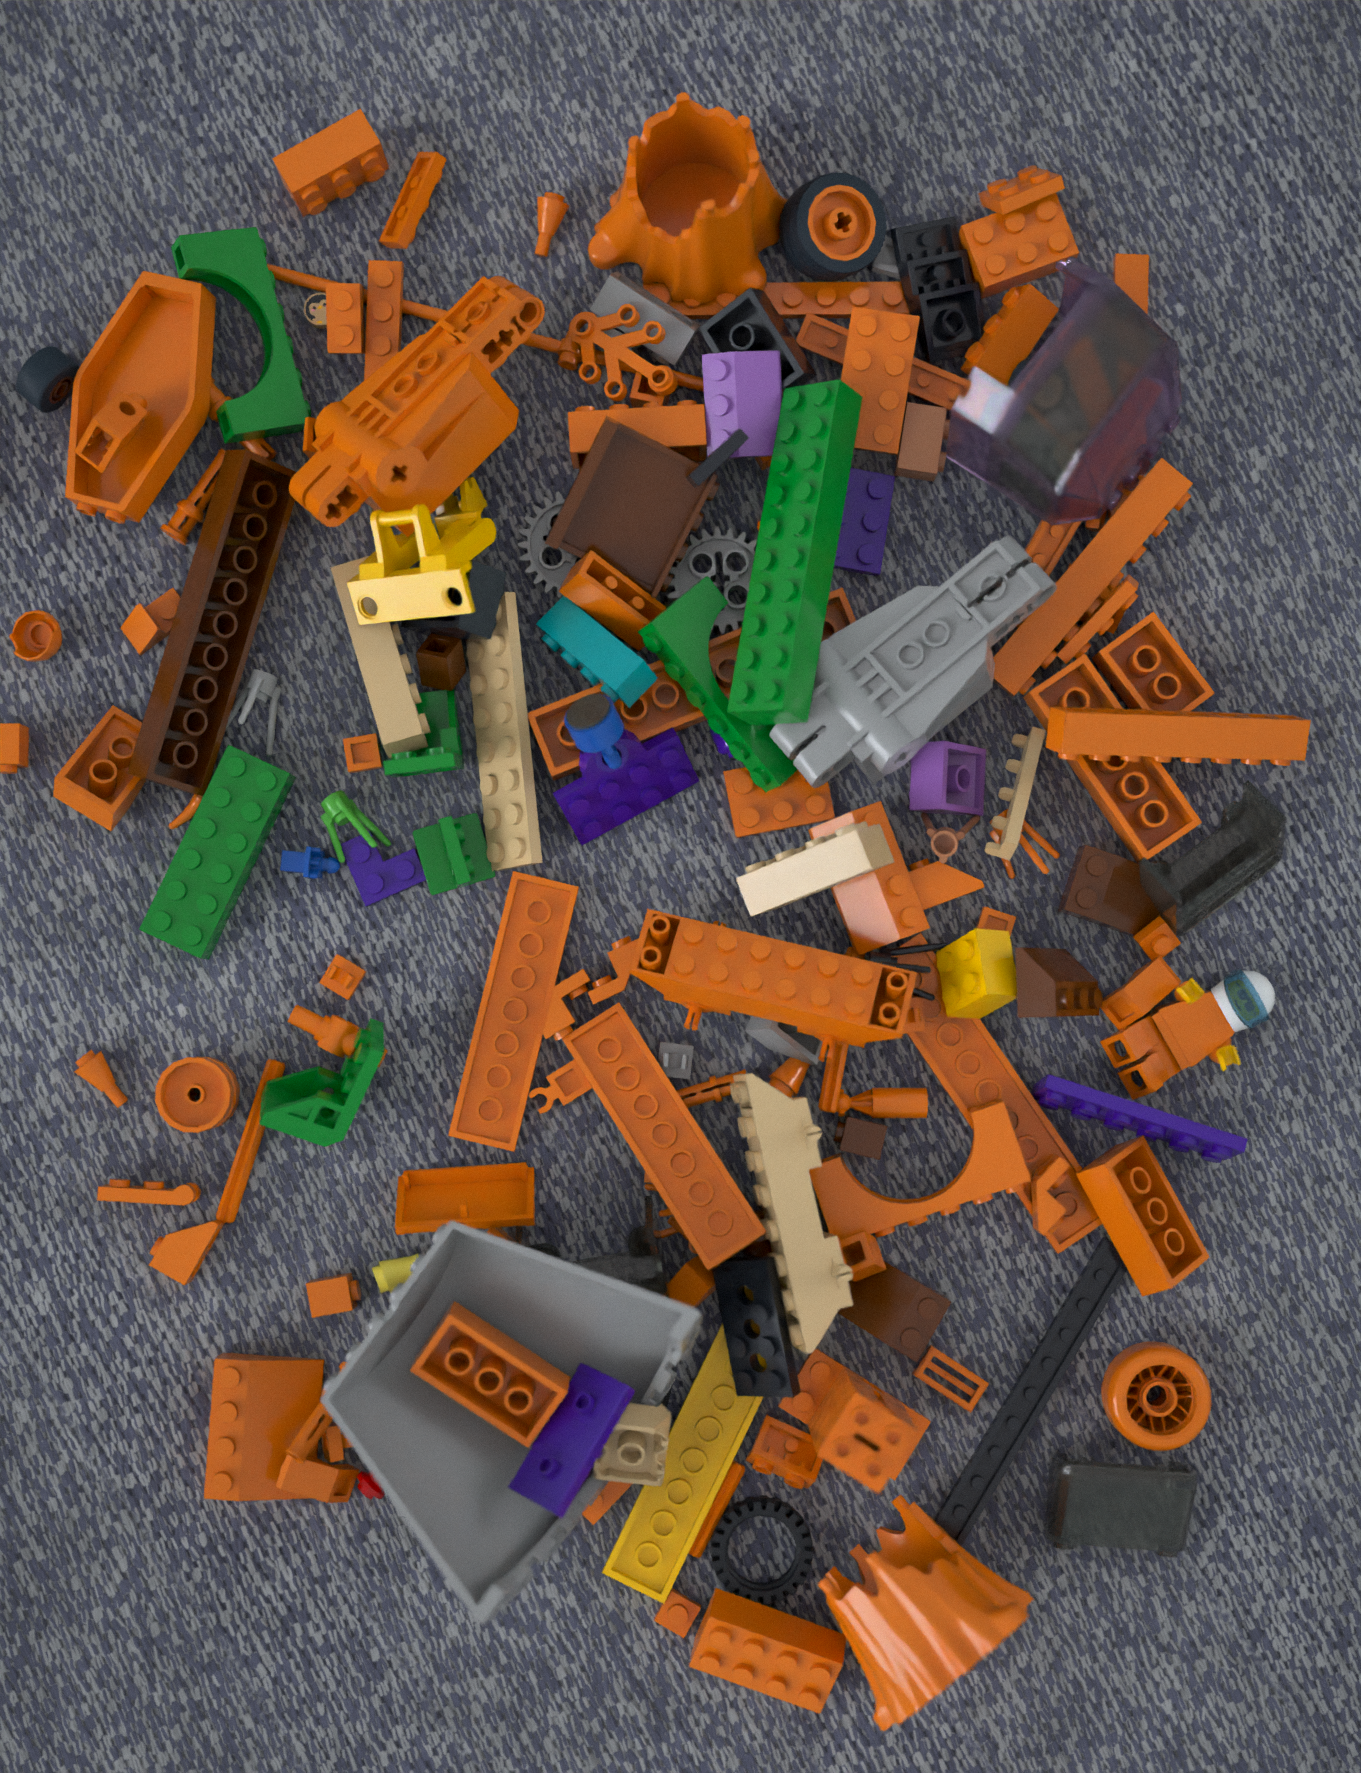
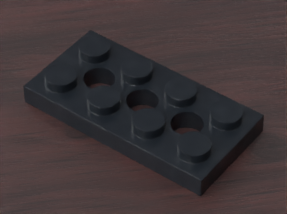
M730 1257L713 1268L712 1272L737 1396L795 1397L801 1391L774 1257ZM744 1286L752 1291L753 1301L746 1296ZM751 1319L759 1325L760 1335L752 1329ZM758 1353L761 1357L765 1358L767 1368H764L759 1363Z

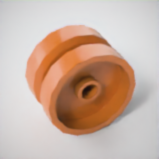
M187 1057L173 1062L162 1072L156 1084L155 1102L159 1114L169 1126L182 1132L199 1133L222 1126L233 1116L239 1104L240 1087L235 1073L226 1063L213 1057ZM195 1088L201 1092V1097L197 1101L194 1098L197 1095L194 1092Z

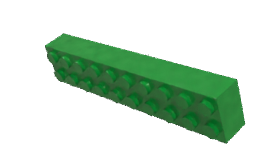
M840 379L785 388L783 392L727 708L728 713L750 725L808 722L862 403V396Z

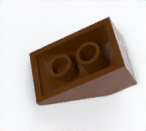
M1083 845L1077 850L1058 912L1134 936L1158 916L1163 919L1175 879L1118 855Z
M884 1260L887 1270L856 1282L853 1280L848 1281L853 1305L840 1308L837 1313L888 1346L918 1362L951 1301L943 1294Z

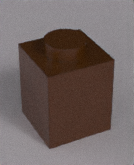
M430 633L416 652L421 685L452 691L466 673L460 638Z
M845 1115L844 1122H837L833 1141L839 1142L837 1148L841 1151L880 1160L888 1126Z

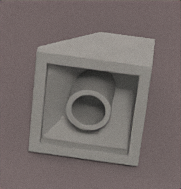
M751 1016L745 1031L766 1048L811 1065L818 1064V1056L823 1041L815 1036L797 1032V1026Z

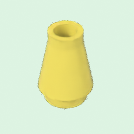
M418 1253L412 1256L378 1261L380 1265L373 1267L372 1271L381 1294L390 1291L391 1294L398 1284H405L413 1273L410 1271V1268L419 1256Z

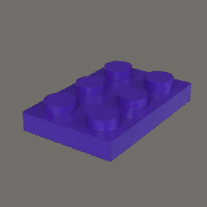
M850 468L834 569L872 576L880 575L895 476Z

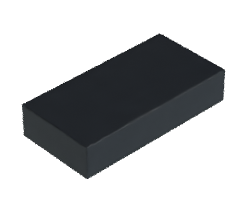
M738 428L685 478L694 488L698 487L743 445L749 437L741 428Z

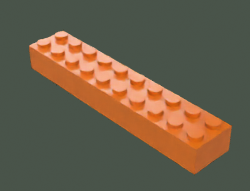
M843 587L829 592L821 642L856 621ZM742 627L709 640V660L712 673L719 688L728 700ZM661 660L648 665L658 679L630 708L619 699L615 703L613 702L623 721L624 729L634 733L642 744L672 727L675 732L708 720L698 707L689 702L686 692L681 685L667 674L665 665ZM602 684L528 712L529 722L554 781L580 771L579 759L581 750L577 748L564 723L565 714L575 701L591 694L605 695L600 690L603 686Z

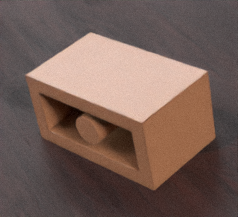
M906 403L894 476L934 482L937 472L943 473L946 452H941L942 439L948 440L951 420L945 419L947 408Z

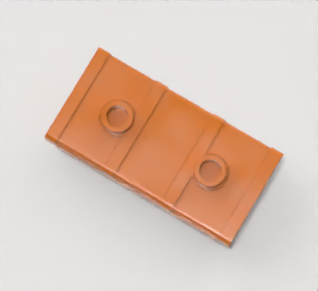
M527 1162L404 1170L402 1176H398L395 1216L396 1235L436 1232L442 1224L447 1225L450 1220L474 1229L535 1226L534 1167H528Z

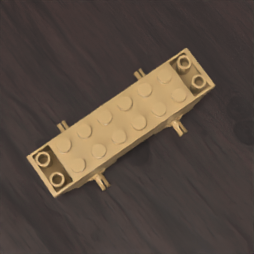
M752 1073L733 1075L734 1083H730V1091L733 1102L735 1104L739 1103L742 1117L737 1118L738 1127L742 1138L747 1137L749 1151H745V1159L749 1171H754L757 1184L752 1186L753 1195L757 1206L762 1205L764 1219H760V1222L767 1231V1234L763 1237L765 1240L769 1239L772 1253H768L767 1257H774L792 1345L806 1354L812 1353L838 1310L853 1305L848 1283L853 1277V1273L850 1272L853 1270L844 1264L838 1236L822 1231L809 1169L822 1166L817 1140L822 1135V1133H818L821 1129L813 1125L807 1097L789 1098Z

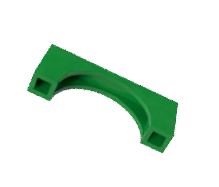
M257 227L179 235L171 247L179 279L206 282L230 293L251 314L263 342V368L254 389L241 397L225 401L216 411L225 444L301 432L305 426V418L311 417V408L308 401L304 400L301 390L302 375L300 370L295 368L292 357L293 343L290 336L286 335L283 324L284 310L276 299L274 291L276 287L273 272L268 270L265 259L267 255L266 244L259 237Z
M706 576L646 624L638 633L642 636L646 648L655 653L665 665L667 674L684 689L689 702L698 707L708 719L710 728L727 743L732 756L741 761L747 768L752 781L765 792L781 786L798 769L793 765L794 760H789L770 737L771 730L776 724L750 725L727 712L729 700L719 688L710 665L709 638L714 621L729 602L710 578Z

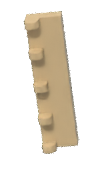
M1032 727L1028 736L1021 734L1013 735L1012 744L1023 748L1020 761L1009 759L1006 762V770L1017 773L1013 789L1002 787L999 790V798L1009 801L1010 804L1006 818L1001 816H994L992 818L991 825L996 829L1003 830L1000 844L994 842L986 843L985 852L987 854L1010 860L1018 846L1046 730Z

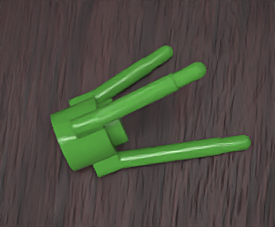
M343 790L332 793L322 801L321 807L326 813L320 818L327 827L340 863L345 862V857L334 823H337L338 826H343L351 822L368 844L375 848L377 843L362 825L363 823L385 846L389 847L391 845L390 840L358 809L352 799L349 800Z

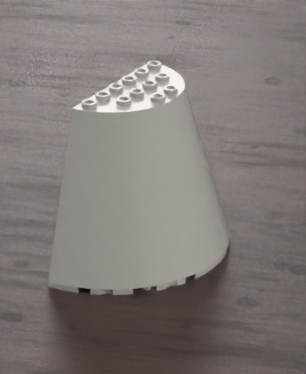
M450 1220L447 1225L442 1224L434 1233L431 1240L434 1244L426 1255L424 1253L420 1254L410 1268V1271L413 1273L405 1284L400 1283L394 1288L388 1299L392 1302V1305L386 1314L383 1315L379 1312L373 1317L367 1326L369 1333L362 1343L357 1342L349 1350L345 1357L347 1363L341 1372H335L327 1380L323 1387L325 1394L320 1400L472 1616L483 1625L493 1619L498 1614L499 1608L504 1609L534 1577L531 1569L532 1565L535 1562L538 1564L542 1561L546 1562L550 1556L552 1557L568 1534L580 1521L578 1518L586 1510L588 1504L591 1506L609 1481L595 1479L593 1477V1465L563 1519L508 1488L510 1481L514 1478L530 1451L533 1442L527 1448L410 1371L415 1356L453 1301H456L570 1376V1381L578 1365L582 1362L634 1389L635 1393L629 1403L659 1406L676 1380L677 1373L672 1370L673 1365L676 1366L680 1359L684 1362L688 1358L695 1339L701 1328L699 1326L703 1322V1315L691 1306Z

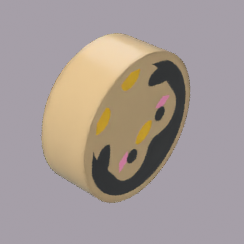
M315 293L304 304V314L308 322L319 329L327 328L326 293Z

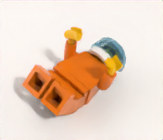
M1238 968L1228 973L1224 980L1211 988V991H1204L1193 978H1190L1189 981H1185L1176 987L1174 991L1176 1001L1155 1008V1011L1100 1041L1114 1068L1133 1062L1118 1072L1132 1100L1156 1092L1170 1077L1187 1067H1193L1207 1055L1213 1062L1220 1064L1222 1071L1227 1070L1226 1066L1231 1064L1240 1065L1241 1062L1237 1049L1231 1045L1232 1040L1230 1037L1235 1032L1254 1028L1269 1020L1268 1014L1275 1004V991L1269 980L1255 971H1242ZM1118 1040L1122 1041L1126 1048L1124 1057L1116 1052L1115 1042ZM1133 1071H1139L1143 1079L1141 1087L1133 1082L1131 1075Z

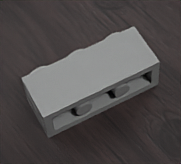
M619 271L610 274L590 310L597 314L596 316L599 318L617 313L618 309L624 304L633 305L638 310L640 319L634 327L628 328L624 325L617 327L625 334L642 330L649 321L659 322L665 329L664 340L659 344L647 343L643 345L653 351L651 355L657 361L665 365L671 363L675 366L682 359L693 341L700 325ZM633 311L627 312L624 320H629L633 315ZM658 328L651 330L650 337L657 335Z

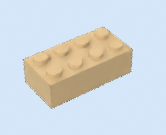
M864 821L840 828L835 831V834L804 843L805 846L797 849L793 848L775 855L773 859L745 867L747 874L737 877L736 880L750 917L781 908L892 864L894 859L880 824L868 826L867 822Z

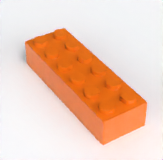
M1086 654L1045 680L1023 697L1046 732L1048 731L1050 706L1123 709ZM1079 755V760H1066L1137 864L1147 861L1202 823L1161 762L1150 760V756H1141L1140 762L1124 761L1120 759V756L1113 755L1110 756V761L1093 760L1089 758V755Z

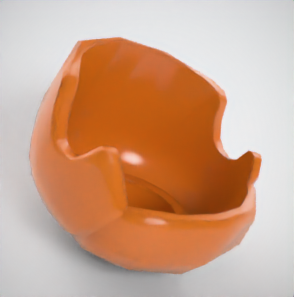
M41 610L28 611L21 615L15 621L12 633L9 636L15 646L13 653L17 657L30 662L48 660L58 653L62 644V630L55 617Z

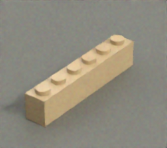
M367 556L331 567V571L382 745L388 758H392V753L415 751L428 747L425 734L431 733L425 713L418 714L416 704L422 703L416 683L409 684L407 674L413 672L407 653L401 655L398 645L404 644L398 624L392 625L391 622L359 625L347 582L359 574V564L369 557ZM365 597L363 600L365 610L375 615L378 610L376 602L370 597Z

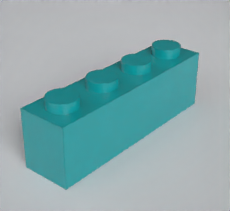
M564 595L536 623L545 634L541 640L553 652L556 653L559 649L563 651L560 656L572 668L576 669L578 665L583 669L580 673L592 685L595 686L598 682L603 686L600 690L614 703L619 699L630 708L658 679L643 659Z

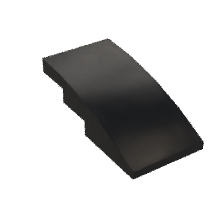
M955 216L890 229L896 264L910 315L920 316L917 337L927 363L965 355L967 350L975 342H979L985 333L983 330L985 320L979 283H972L967 249L960 250Z

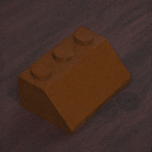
M1015 948L1018 1018L1099 1015V1008L1102 1005V993L1098 988V981L1066 949Z

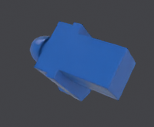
M306 846L305 852L282 850L280 871L303 873V877L308 879H322L323 871L331 874L340 869V862L334 857L325 858V852L321 848Z

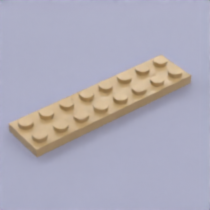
M515 592L503 593L496 615V627L492 632L491 639H466L470 690L474 713L473 722L477 743L476 754L479 763L480 790L484 814L483 823L485 825L487 844L486 854L491 862L492 871H503L543 863Z

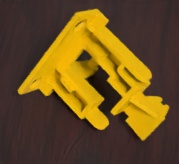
M474 477L467 478L460 485L461 500L458 501L457 496L451 494L435 510L437 516L434 517L438 534L432 522L430 512L424 504L415 505L413 509L386 513L383 510H375L371 513L370 524L376 551L359 564V574L347 582L359 625L468 614L475 611L465 574L472 569L470 560L495 541L496 527L492 519L481 518L483 509L488 505ZM414 523L415 531L409 537H406L403 533L394 535L391 526ZM420 560V567L410 568L412 565H414L417 561ZM450 587L460 591L463 599L460 606L452 604L449 600L447 592ZM365 597H370L376 602L378 610L375 615L365 610L363 605Z

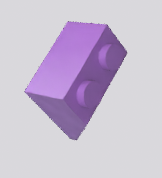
M948 741L927 742L911 758L909 810L932 814L983 816L986 749Z

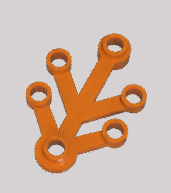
M624 304L618 309L617 313L598 318L591 312H581L571 320L569 335L581 347L583 364L579 368V376L583 381L591 385L596 384L601 379L602 371L596 365V344L604 349L608 376L604 392L611 400L621 401L627 394V387L622 380L620 361L648 378L650 388L658 395H670L678 385V378L675 372L665 365L655 367L628 349L647 343H661L666 333L664 327L659 322L649 321L642 330L612 338L603 332L622 325L628 328L637 325L640 314L631 304ZM633 311L632 317L629 320H624L625 314ZM588 323L587 330L580 332L582 326ZM658 328L657 335L650 337L651 330ZM594 368V374L587 378V371ZM665 373L664 380L660 383H656L657 377L660 374ZM616 385H620L619 392L612 395V388Z

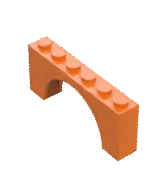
M1001 1098L970 1109L973 1122V1142L968 1159L959 1174L948 1185L927 1196L899 1199L881 1195L866 1187L851 1173L841 1153L821 1159L822 1166L809 1169V1174L829 1233L837 1235L839 1241L863 1231L868 1234L875 1233L876 1237H882L895 1231L894 1226L907 1222L908 1226H915L928 1220L926 1215L940 1211L941 1216L948 1215L960 1210V1204L973 1201V1204L977 1205L993 1199V1193L1005 1190L1006 1194H1010L1026 1188L1025 1183L1031 1181L1003 1099Z

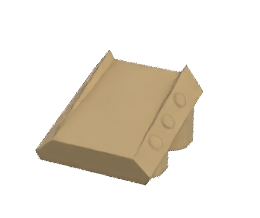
M629 1403L601 1451L602 1456L599 1460L596 1459L594 1463L593 1477L598 1480L661 1486L665 1472L671 1413L662 1404L650 1406Z

